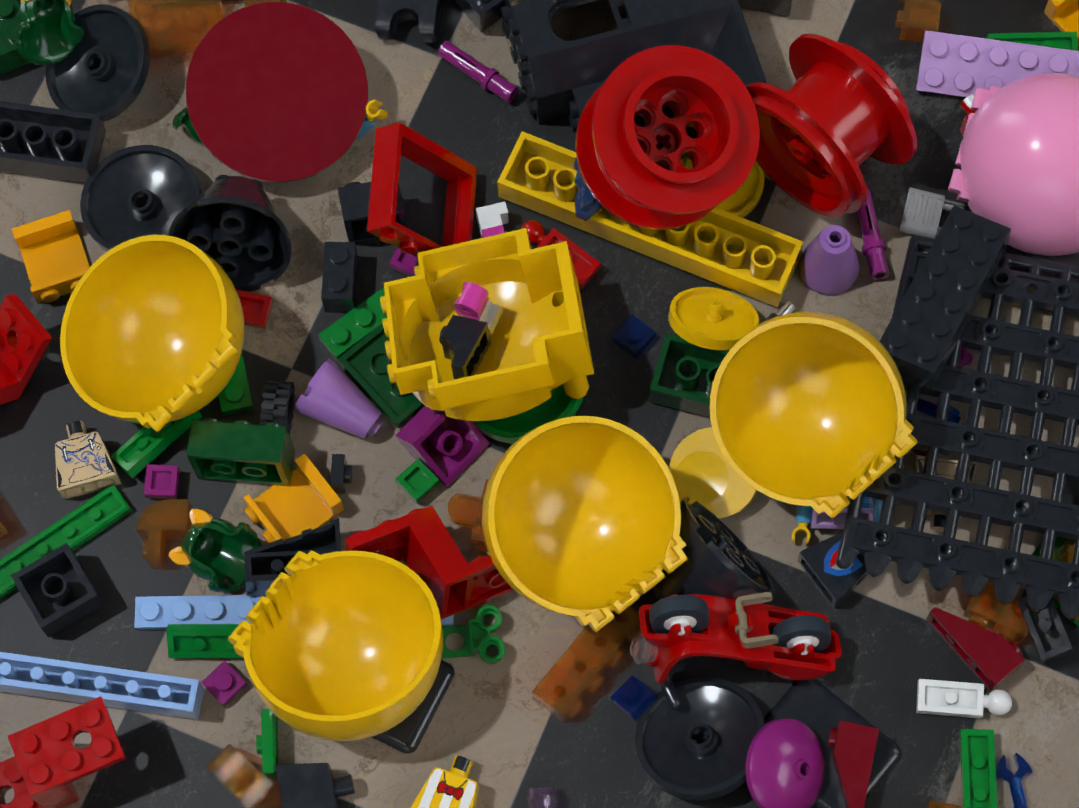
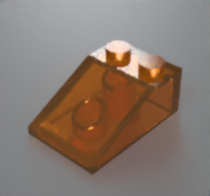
M128 0L130 14L140 22L148 37L150 59L195 52L206 33L224 18L221 0Z

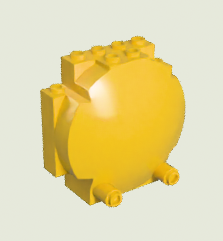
M527 228L418 252L419 266H414L415 276L384 283L385 296L380 297L382 311L384 315H387V318L382 319L385 335L390 339V341L385 342L387 357L389 360H392V364L387 365L390 382L397 383L401 395L412 392L421 403L431 410L445 411L447 417L466 421L497 420L526 412L550 399L551 390L562 384L565 393L573 399H580L586 395L589 389L587 375L594 374L579 284L567 241L532 249ZM471 282L486 289L492 304L499 305L503 312L493 334H490L491 345L475 374L454 380L451 368L452 360L445 358L439 337L442 328L447 326L452 315L458 316L454 303L462 294L463 283Z

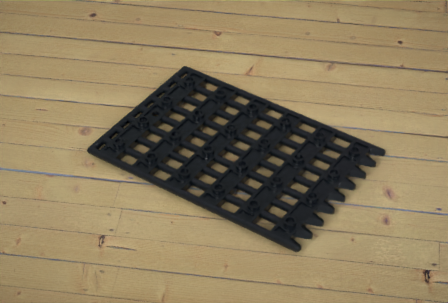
M917 235L910 238L892 317L927 253L919 252L920 248L930 250L935 239ZM1004 253L981 296L991 299L988 318L971 315L931 392L902 380L904 389L907 391L906 420L914 427L911 434L918 442L912 449L927 451L923 472L904 470L906 454L901 458L895 455L896 463L878 479L874 480L856 499L850 498L836 560L838 568H849L857 555L861 554L865 558L866 570L872 577L881 575L889 562L894 561L897 564L898 577L904 584L913 582L921 569L927 568L929 569L930 583L937 591L947 588L954 575H960L963 591L969 598L978 596L988 581L994 583L996 599L1002 605L1012 602L1021 588L1026 590L1028 604L1034 612L1042 611L1046 608L1052 596H1058L1061 611L1067 619H1072L1079 615V506L1063 502L1067 480L1079 483V448L1073 447L1076 428L1079 426V336L1062 333L1065 313L1079 316V283L1072 281V278L1079 279L1078 266ZM1014 266L1029 269V273L1011 270L1010 268ZM1041 272L1060 275V277L1057 279L1042 276ZM1034 287L1037 292L1030 294L1026 291V288ZM1003 302L1022 305L1018 324L1000 321ZM1034 307L1053 311L1049 330L1031 327ZM962 347L981 351L977 371L958 367ZM993 353L1012 357L1008 377L989 374ZM1024 360L1043 363L1039 383L1020 380ZM1055 366L1074 369L1070 390L1052 386ZM920 394L938 397L934 418L915 415ZM951 400L970 404L965 425L947 421ZM982 406L1001 410L997 431L978 427ZM1014 413L1032 416L1029 438L1010 434ZM1045 419L1064 423L1060 444L1041 440ZM939 454L958 458L954 480L935 476ZM971 461L990 464L986 486L967 483ZM1003 467L1022 471L1018 493L999 489ZM1035 474L1054 478L1050 500L1031 496ZM864 496L883 500L879 522L859 519ZM896 503L915 507L910 529L891 525ZM928 510L947 513L942 536L923 532ZM960 516L979 520L975 543L955 539ZM992 523L1011 527L1007 550L987 546ZM1024 530L1043 534L1040 556L1020 553ZM1056 537L1076 540L1072 563L1053 560Z

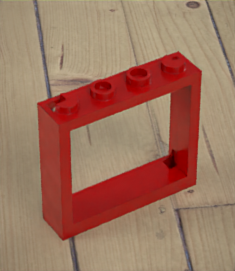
M400 122L376 128L367 232L379 237L380 241L390 243L398 247L401 252L411 254L418 258V252L471 241L477 167ZM401 155L447 181L442 246L395 222Z

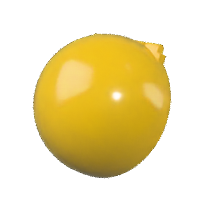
M147 235L133 238L115 246L97 259L74 288L67 303L61 326L60 348L63 366L75 391L91 407L111 417L126 422L138 423L148 429L152 427L155 431L159 432L168 422L189 416L209 404L228 384L236 370L243 349L245 333L244 315L238 293L232 281L222 267L204 251L183 239L173 236Z
M803 311L776 316L764 321L746 333L729 350L722 360L712 384L709 408L713 434L722 455L736 474L751 487L770 498L793 505L811 506L818 514L824 511L831 518H834L850 504L847 496L853 500L856 499L874 480L878 479L896 463L895 455L899 458L903 457L918 443L911 434L914 427L906 420L907 403L902 378L889 352L870 332L840 316L822 312Z
M572 416L545 423L529 431L512 444L500 458L490 476L483 500L482 525L488 552L500 575L511 588L532 604L554 613L574 616L581 626L588 624L596 633L614 619L611 611L615 610L618 614L622 613L637 601L642 594H645L665 578L662 572L663 568L670 574L687 560V556L682 551L686 544L679 536L681 510L673 476L657 450L644 437L623 424L594 416Z
M312 550L308 554L298 551L284 568L289 575L283 572L278 575L266 590V597L262 596L246 615V619L250 623L242 620L228 637V640L234 645L235 653L244 658L250 679L262 701L280 720L295 730L312 737L332 741L361 740L388 731L405 720L417 709L429 693L438 674L443 651V630L437 602L429 587L418 574L390 557L372 552L352 550L322 555Z

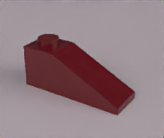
M936 607L929 612L926 618L990 691L994 690L1018 670L1025 661L1021 657L1023 653L1013 641H1007L1000 634Z
M840 720L837 728L831 727L827 746L833 747L831 757L846 808H864L879 729Z

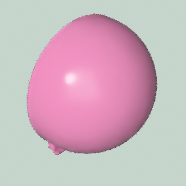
M1040 73L1015 80L1002 88L992 85L988 90L977 88L971 110L976 113H970L963 134L964 138L961 141L955 163L961 170H953L948 190L958 194L957 200L968 203L969 208L974 214L1011 228L1008 245L1015 249L1043 256H1062L1079 252V76L1063 73Z

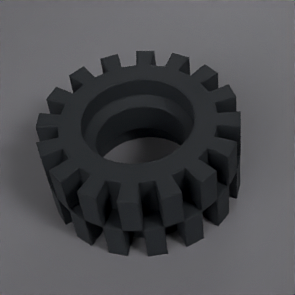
M269 379L266 381L262 396L263 403H261L260 426H264L266 423H276L286 427L290 435L295 406L294 382Z

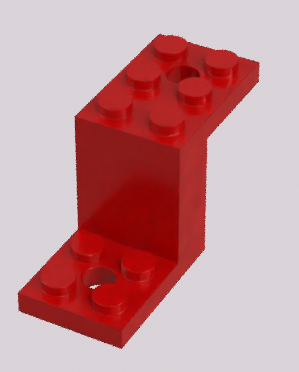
M15 293L5 296L0 306V405L20 398L52 339L50 334Z
M432 505L423 509H414L407 515L395 520H386L379 526L369 530L357 531L345 539V551L372 552L390 557L401 563L406 562L407 566L418 574L431 590L437 602L441 620L514 590L500 575L490 555L479 556L470 563H467Z
M101 696L8 735L15 756L0 762V791L6 787L13 788L14 798L8 804H0V808H63L79 801L73 785L74 781L127 759L105 701ZM84 732L91 735L90 745L85 749L75 748L74 741L76 736Z

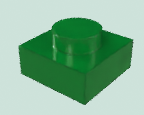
M418 458L395 478L396 483L416 504L440 484L439 479Z

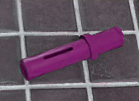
M448 40L440 46L438 56L480 83L482 89L492 91L508 103L515 99L519 91L518 87L499 75L498 70L495 68L490 69Z
M867 189V200L856 212L864 244L862 252L867 257L871 278L873 280H880L889 276L884 253L887 248L885 242L881 240L871 192Z

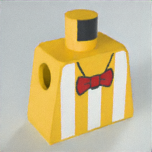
M455 755L449 771L435 767L410 808H476L479 785L478 782L468 779L473 761Z

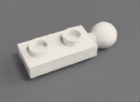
M919 679L917 681L916 713L982 718L983 708H987L994 715L1001 716L1008 713L1012 707L1011 696L1006 691L994 690L988 695H984V684Z

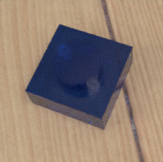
M631 314L614 333L612 340L633 357L637 358L654 339L656 332Z
M632 675L610 699L615 706L633 720H636L657 697L650 688Z

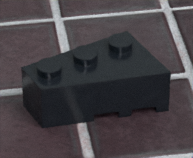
M339 518L330 521V524L314 530L310 528L302 531V534L286 540L282 538L244 552L246 595H266V590L281 572L289 575L284 568L298 551L308 554L312 550L320 555L341 551Z

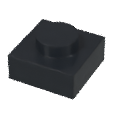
M332 454L331 488L335 493L346 494V484L352 483V465L347 464L345 454Z

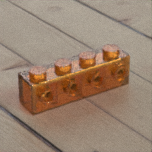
M631 606L620 614L616 613L615 610L611 611L614 619L597 633L587 624L532 691L533 699L562 722H564L568 715L573 718L584 705V702L581 700L587 692L594 693L602 684L604 677L601 675L609 666L612 669L615 668L624 656L623 648L628 642L634 644L642 635L639 612Z

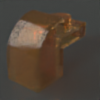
M168 499L155 502L147 507L139 517L136 531L141 539H148L143 540L142 555L143 559H147L152 569H165L166 539H184L186 532L192 526L190 511L193 508L188 499Z
M228 744L206 766L247 808L260 803L267 796L268 790L273 785L265 775L258 771L231 744Z

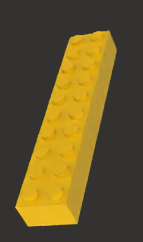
M523 131L521 132L497 181L498 197L774 307H779L800 259L803 241L717 207L694 223L667 230H654L632 225L614 216L603 206H601L596 214L584 221L575 215V197L578 193V188L574 183L577 171L574 169L577 157L576 152Z

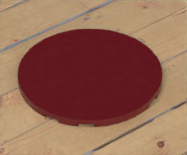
M264 2L232 12L206 33L198 44L188 68L186 102L194 130L204 144V147L221 164L250 179L270 183H288L315 176L317 173L335 164L350 149L365 119L366 106L368 104V81L365 67L355 45L346 33L332 20L302 5L287 2Z

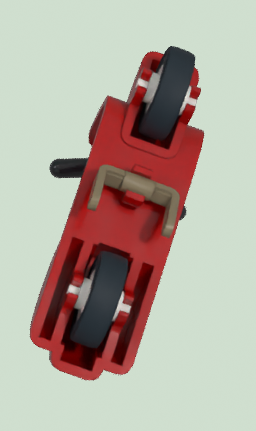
M770 592L740 596L736 600L710 595L674 594L660 599L653 605H642L639 608L641 633L632 640L630 645V654L636 664H647L650 667H654L655 680L660 684L668 705L673 710L681 707V700L671 677L675 672L682 671L685 668L684 658L712 656L743 660L750 668L771 671V673L780 678L809 680L833 672L836 669L835 660L840 658L842 651L839 635L836 631L830 629V623L826 616L819 613L759 604L773 600L772 593Z

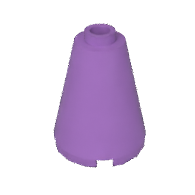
M831 225L824 228L804 248L798 264L800 278L806 287L825 296L839 295L850 289L858 277L860 267L850 234L839 225Z
M330 359L325 361L307 385L308 388L304 393L305 396L301 394L294 406V410L302 415L363 439L368 434L373 437L383 423L379 419L382 413L338 365Z

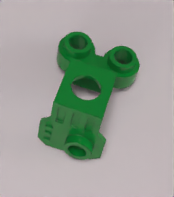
M486 605L480 608L476 619H469V624L442 627L443 651L441 659L475 656V653H480V657L484 662L497 664L505 656L503 641L498 637L491 636V633L496 632L502 625V614L495 606ZM488 616H492L496 620L491 626L484 624V619ZM459 633L463 636L464 645L461 649L453 651L447 648L445 640L449 634ZM490 647H495L499 652L496 656L490 657L486 654L487 650Z

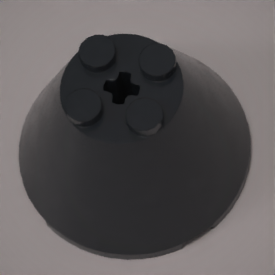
M219 175L212 185L179 212L174 218L168 236L183 239L204 251L222 267L236 290L246 292L259 290L262 284L272 279L274 281L278 280L286 271L292 253V243L288 230L265 193L262 182L241 176Z
M685 497L680 502L681 525L679 536L686 544L682 551L687 556V560L670 574L663 568L662 572L665 578L655 585L657 588L654 592L657 597L663 599L674 594H699L736 600L740 596L764 592L773 594L775 587L766 570L759 561L754 564L743 553L747 548L746 545L698 501L691 505L687 503L690 498Z

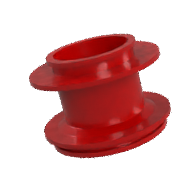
M803 34L796 38L789 48V62L796 82L787 91L762 82H754L746 86L755 104L760 126L759 149L755 161L785 193L798 203L820 215L836 218L844 213L858 211L867 200V187L859 166L869 156L887 164H904L916 153L917 137L910 119L907 103L902 93L877 63L863 52L848 44L835 42L817 34Z
M680 45L657 46L638 52L622 62L588 100L581 113L576 130L577 162L584 182L592 195L614 216L642 228L654 230L675 229L703 218L741 187L749 176L757 158L760 126L757 110L748 89L738 75L725 63L711 54L695 48ZM662 106L669 107L674 113V118L666 117L662 111ZM634 116H641L645 120L646 127L638 126L634 121ZM686 127L695 129L697 139L688 136ZM658 141L663 144L661 150L656 147ZM681 156H686L692 161V169L686 168L682 164Z

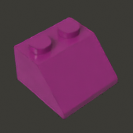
M426 406L395 435L415 460L418 458L446 487L490 444L473 421L447 417L445 411L431 410Z

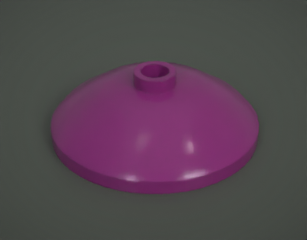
M776 719L767 723L754 736L746 757V780L752 798L760 808H810L814 804L821 791L825 775L824 755L818 738L807 725L795 719Z

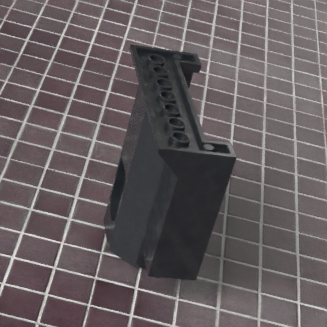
M505 0V7H501L503 32L505 38L510 39L512 46L510 47V53L513 63L518 64L520 86L522 90L526 89L528 97L526 98L529 114L530 116H536L538 125L569 117L571 129L573 132H576L586 103L594 92L607 80L610 74L622 62L634 54L657 46L680 45L704 51L730 67L745 86L754 82L766 83L738 0H608L617 29L574 41H565L553 32L552 18L560 10L597 0ZM617 6H624L627 18L621 19ZM662 106L664 115L674 118L673 111L667 106ZM635 115V123L640 127H646L645 120L641 116ZM686 127L688 136L697 139L695 129ZM658 141L656 147L660 149L663 144Z

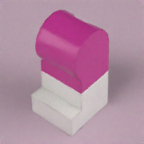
M505 201L476 208L477 222L482 238L505 233L503 224L509 223Z
M464 282L462 294L454 303L457 315L487 322L489 334L492 335L503 312L502 308L499 305L492 304L486 289L475 283Z

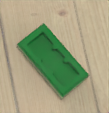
M261 709L262 735H256L257 755H262V774L266 780L278 779L275 765H279L278 717L270 709Z

